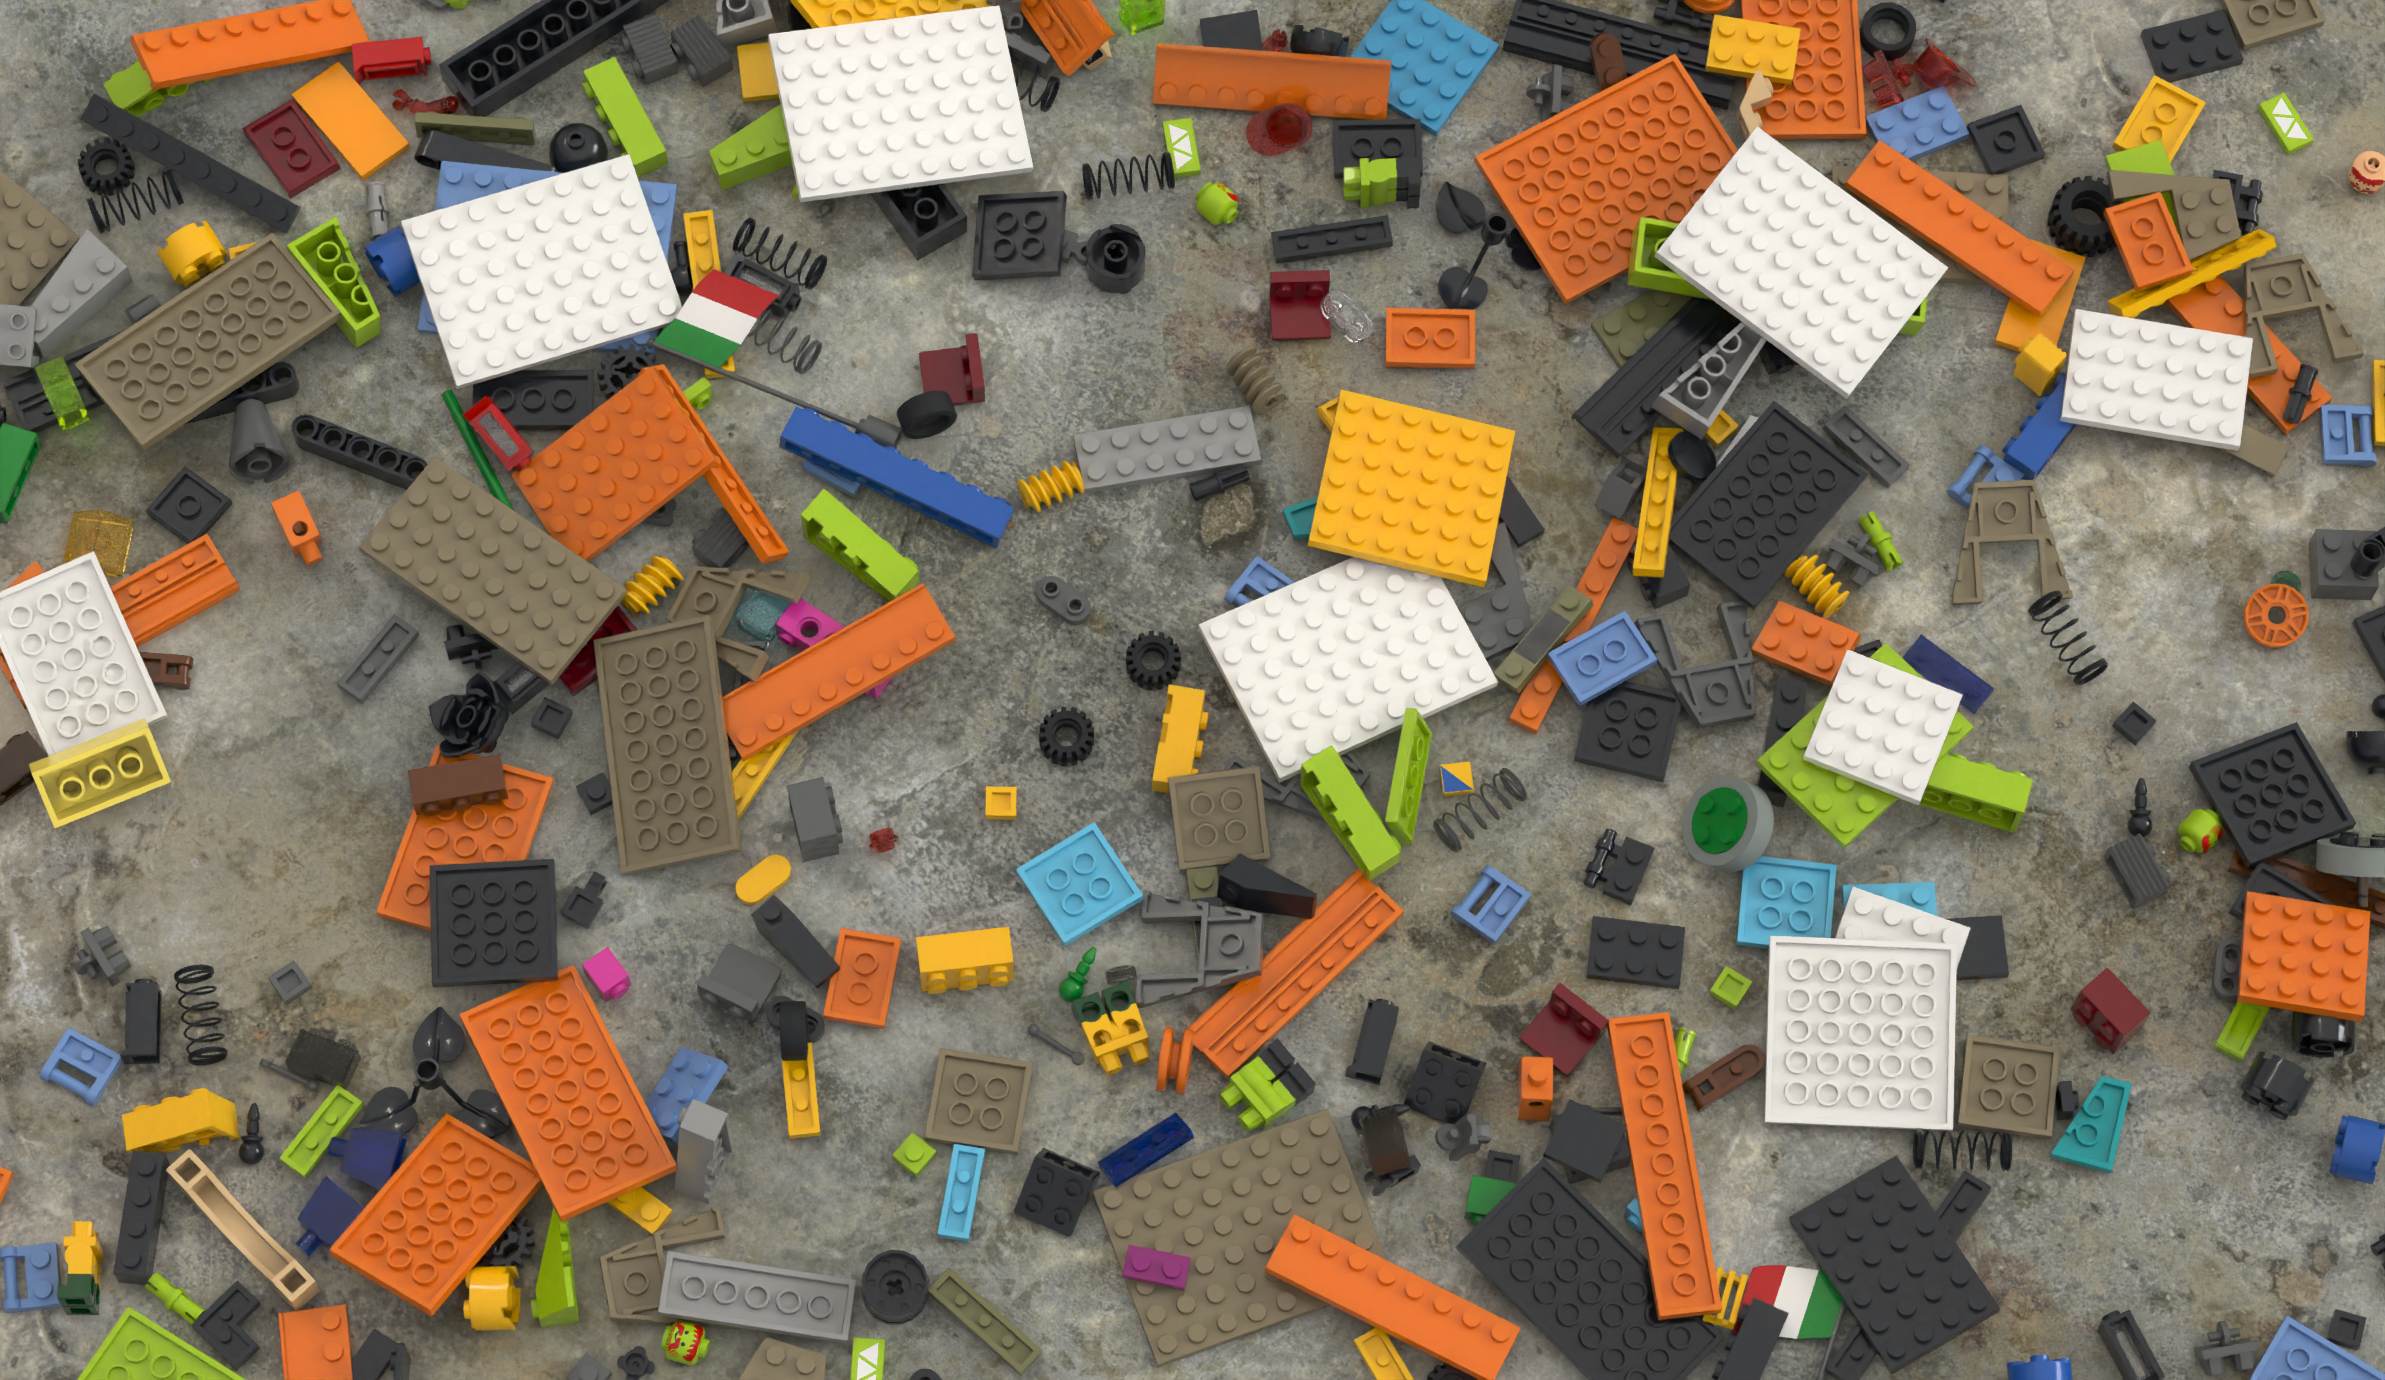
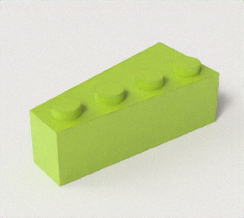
M137 59L135 64L124 71L116 72L103 85L115 105L139 117L163 105L165 102L164 98L168 96L180 97L188 93L189 86L196 82L152 90L150 87L151 80L146 70L143 71ZM216 78L203 80V82L206 84Z
M781 104L709 150L711 168L721 191L793 165Z
M336 216L287 245L288 252L341 312L342 319L336 322V324L355 348L381 334L380 314L367 285L363 281L359 266L351 254L350 246L340 229Z
M823 489L801 513L803 538L886 601L894 600L913 589L919 583L918 566L910 558L901 556L890 543L878 536L826 489Z
M1333 745L1302 763L1299 785L1368 882L1399 863L1401 854L1400 843L1393 834L1389 835L1384 827L1381 816L1376 810H1373Z

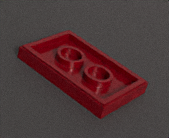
M293 99L242 128L245 136L290 199L341 169L335 157Z
M618 605L568 665L570 668L559 676L560 681L573 696L598 679L593 640L638 630Z

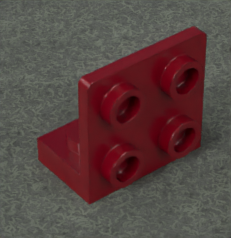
M1330 270L1270 272L1269 297L1271 337L1273 341L1331 338Z
M977 333L965 334L966 345L958 348L919 353L924 393L930 391L947 392L951 397L953 405L985 402V386Z
M1559 983L1552 991L1550 1001L1520 1035V1041L1539 1056L1553 1058V1067L1563 1075L1569 1076L1606 1032L1609 1020L1562 983Z

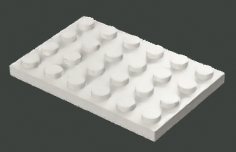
M2075 309L2060 421L2238 451L2241 444L2253 338Z
M94 551L0 592V648L48 756L143 718L146 719L149 726L168 717Z

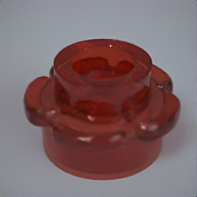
M892 828L878 830L869 835L871 841L869 847L877 849L878 853L890 851L895 848L894 843L898 840V836L894 835Z

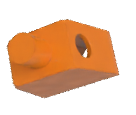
M298 490L271 502L274 517L293 555L298 556L301 554L306 566L320 562L323 559L318 548L322 544L321 537L300 491ZM299 533H306L303 536H297Z
M1521 1057L1518 1062V1120L1549 1121L1553 1101V1058ZM1541 1102L1543 1104L1540 1106H1532L1529 1103Z

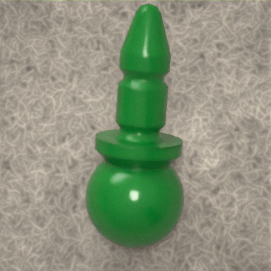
M1091 947L1082 956V961L1079 962L1075 969L1076 972L1069 971V977L1060 983L1059 993L1064 1000L1072 1002L1083 995V985L1088 983L1084 976L1087 975L1091 968L1090 965L1095 960V947Z

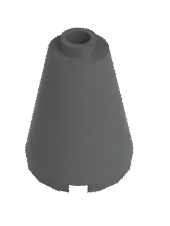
M246 399L238 404L235 409L229 457L231 475L238 481L247 484H255L254 480L263 478L265 483L272 482L282 477L289 468V454L265 404L256 399Z

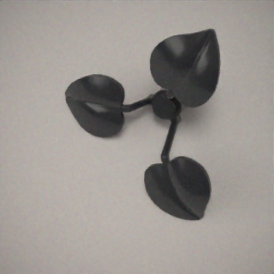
M1449 182L1443 184L1436 203V212L1440 224L1446 230L1455 234L1464 232L1467 227L1471 231L1483 227L1481 238L1484 241V245L1470 273L1461 267H1452L1441 275L1438 289L1447 308L1474 310L1483 303L1487 296V283L1482 278L1474 275L1488 247L1500 244L1503 239H1505L1508 248H1513L1511 257L1518 266L1531 271L1542 269L1517 228H1514L1512 231L1508 230L1509 221L1504 215L1493 213L1484 218L1485 208L1477 196L1469 191L1457 188Z
M438 1007L422 1022L413 1039V1052L419 1061L414 1068L417 1080L413 1082L414 1089L411 1098L408 1099L406 1092L400 1088H384L371 1098L359 1124L365 1131L379 1137L392 1138L402 1136L408 1133L418 1121V1114L412 1105L416 1103L419 1089L423 1087L426 1090H434L440 1086L463 1107L457 1114L456 1119L488 1138L505 1133L509 1129L510 1118L500 1098L493 1092L475 1090L471 1093L466 1103L444 1080L443 1072L439 1067V1060L442 1062L455 1060L465 1047V1036L460 1026L442 1007Z

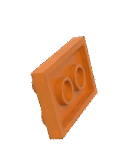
M2161 191L2105 209L2104 216L2136 292L2192 274L2193 267Z
M1386 308L1385 367L1475 369V310Z
M1779 601L1752 646L1751 651L1754 656L1832 687L1847 649L1854 652L1861 640L1859 632Z
M840 928L834 958L835 962L840 966V970L830 978L823 1019L885 1029L902 938Z

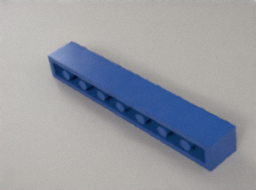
M796 406L780 436L779 447L853 482H857L872 491L996 549L1012 519L1014 508L1005 499L1000 497L992 498L983 494V491L975 485H964L956 481L955 477L947 472H936L928 468L925 462L919 459L911 460L906 458L894 447H883L874 443V440L866 434L858 433L857 435L847 430L846 426L838 421L832 420L829 422L821 418L816 411L810 408L802 409Z

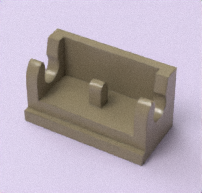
M2243 424L2239 450L2220 448V451L2223 453L2227 452L2268 472L2270 476L2274 477L2290 446Z

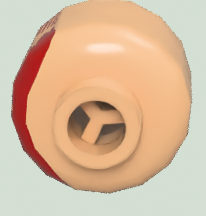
M2364 151L2357 155L2348 174L2349 182L2355 190L2364 194H2373L2382 189L2385 185V156L2375 151Z

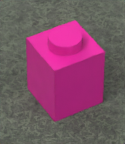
M608 947L582 964L584 974L605 1002L611 998L616 1000L628 991V987L631 985L629 975Z

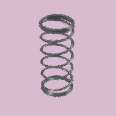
M771 309L767 310L756 330L747 337L754 335L756 346H763L768 343L767 350L770 355L781 351L780 358L782 363H789L794 360V370L799 374L806 373L817 360L822 349V343L815 340L807 346L811 338L810 335H807L799 345L796 354L791 359L784 361V348L795 336L797 326L791 329L783 346L777 351L771 352L770 342L781 329L785 320L781 318L773 328L770 337L765 342L758 344L756 340L758 331L764 326L771 315ZM816 346L815 352L813 353L812 357L810 358L808 363L802 368L805 359L812 351V349ZM804 350L796 366L797 357Z
M1502 768L1499 773L1494 774V786L1482 783L1480 786L1481 796L1476 793H1469L1467 797L1468 805L1460 802L1456 803V816L1445 812L1442 815V819L1436 818L1434 820V829L1448 848L1454 852H1459L1462 849V845L1454 830L1445 822V815H1450L1459 821L1468 837L1475 839L1472 831L1459 817L1457 811L1459 805L1469 809L1478 824L1487 830L1484 820L1473 810L1470 796H1477L1484 801L1493 817L1500 820L1498 812L1485 799L1483 786H1489L1494 789L1503 804L1509 810H1513L1509 800L1498 790L1495 782L1496 776H1500L1506 789L1517 800L1524 801L1527 799L1525 787L1511 770ZM1439 824L1445 829V831H1446V833L1448 834V836H1449V838L1451 839V841H1450V840L1446 837V835L1443 833V831H1442V829L1440 828Z

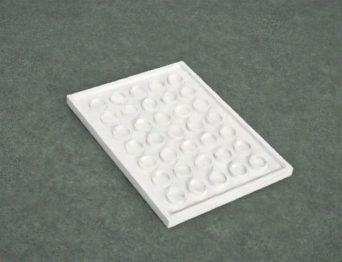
M999 5L768 35L772 64L800 202L1032 172L1033 163Z
M1759 127L1753 131L1654 256L1845 399L1850 396L1948 269L1947 266Z
M629 154L401 221V226L457 389L667 327L682 308Z
M1356 557L1338 563L1198 625V630L1279 783L1300 774L1302 763L1333 745L1340 756L1401 729L1406 708H1416L1424 719L1494 688L1498 683L1441 577Z

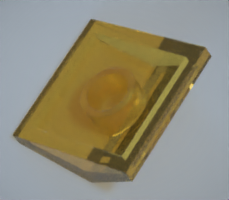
M105 510L74 511L63 564L94 551L105 575L123 577L135 522L134 519Z

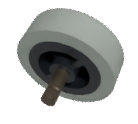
M2340 832L2339 837L2317 840L2316 869L2329 874L2355 876L2357 894L2355 906H2368L2369 877H2385V834L2374 833L2371 838L2359 837L2357 832Z

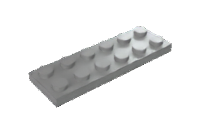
M1250 406L1073 435L1079 471L1084 484V494L1224 471L1240 465L1248 467L1261 464Z
M668 1251L657 1315L847 1344L856 1280Z

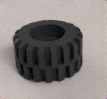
M2085 176L2084 180L2076 177L2073 178L2072 183L2067 181L2057 191L2048 214L2047 226H2050V236L2056 237L2054 243L2058 247L2063 245L2065 246V251H2074L2081 256L2083 253H2087L2089 258L2094 257L2096 252L2100 255L2105 253L2107 248L2111 249L2115 244L2114 237L2104 216V211L2106 208L2125 202L2121 200L2112 202L2109 184H2104V179L2098 177L2097 181L2092 180V176ZM2079 208L2092 210L2099 216L2101 223L2097 225L2083 224L2074 217L2072 211Z

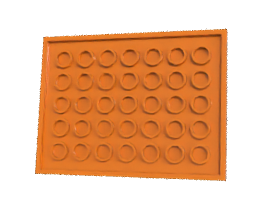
M1673 54L1475 156L1474 162L1564 304H1567L1628 272L1633 230L1640 217L1680 224L1737 153L1738 149L1676 54Z

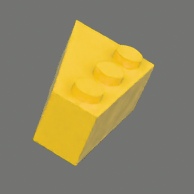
M1168 685L1167 704L1163 714V726L1156 755L1152 791L1169 793L1167 777L1198 773L1199 769L1193 768L1195 758L1201 759L1204 741L1199 740L1200 730L1206 731L1209 713L1204 712L1205 690Z
M205 1088L192 1090L188 1096L181 1098H164L161 1100V1104L154 1106L140 1105L134 1107L133 1112L122 1115L126 1151L133 1153V1150L155 1153L181 1150L180 1145L193 1141H199L200 1146L210 1145V1138L228 1136L230 1141L240 1139L235 1103Z

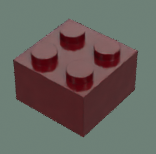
M2108 968L2080 991L2070 1009L2076 1022L2082 1027L2087 1026L2094 1034V1038L2099 1046L2105 1050L2109 1049L2112 1054L2116 1053L2140 1032L2151 1013Z

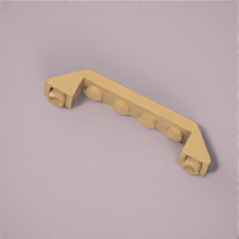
M1761 70L1755 72L1736 115L1745 140L1749 138L1757 127L1763 128L1759 113L1753 111L1769 105L1772 97L1771 94H1773L1772 84L1768 77L1764 78Z

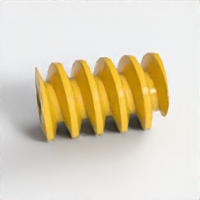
M1073 460L1071 461L1072 466L1067 461L1061 462V471L1057 466H1051L1049 470L1050 475L1045 470L1039 471V480L1033 474L1029 475L1028 484L1023 479L1017 480V488L1027 511L1032 506L1037 512H1041L1040 502H1044L1048 508L1052 507V497L1059 503H1062V493L1064 492L1072 499L1074 498V488L1081 494L1085 493L1081 474Z
M1817 554L1809 558L1804 555L1794 561L1787 568L1784 575L1787 578L1793 577L1791 582L1793 586H1801L1799 593L1802 596L1808 595L1807 602L1810 605L1816 604L1815 611L1818 614L1824 613L1822 618L1828 619L1845 604L1850 592L1847 590L1839 594L1838 590L1842 583L1840 581L1834 584L1830 583L1834 577L1832 572L1827 575L1822 574L1827 567L1825 563L1817 567L1814 565L1819 558Z
M662 555L651 557V565H643L641 567L642 573L637 572L633 575L634 582L627 581L625 583L627 594L620 603L637 619H640L639 611L646 615L650 613L646 605L647 603L655 607L658 605L655 598L656 594L663 598L667 597L663 589L664 586L672 590L676 588L671 580L672 578L679 581L684 580L676 566Z

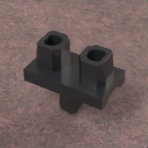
M457 624L447 627V641H444L449 660L461 658L463 665L474 662L476 670H481V660L492 658L491 650L499 649L478 633L465 636L463 625Z

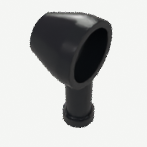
M677 241L673 244L674 251H676L677 267L670 272L677 293L689 294L694 289L688 260V246L686 241Z

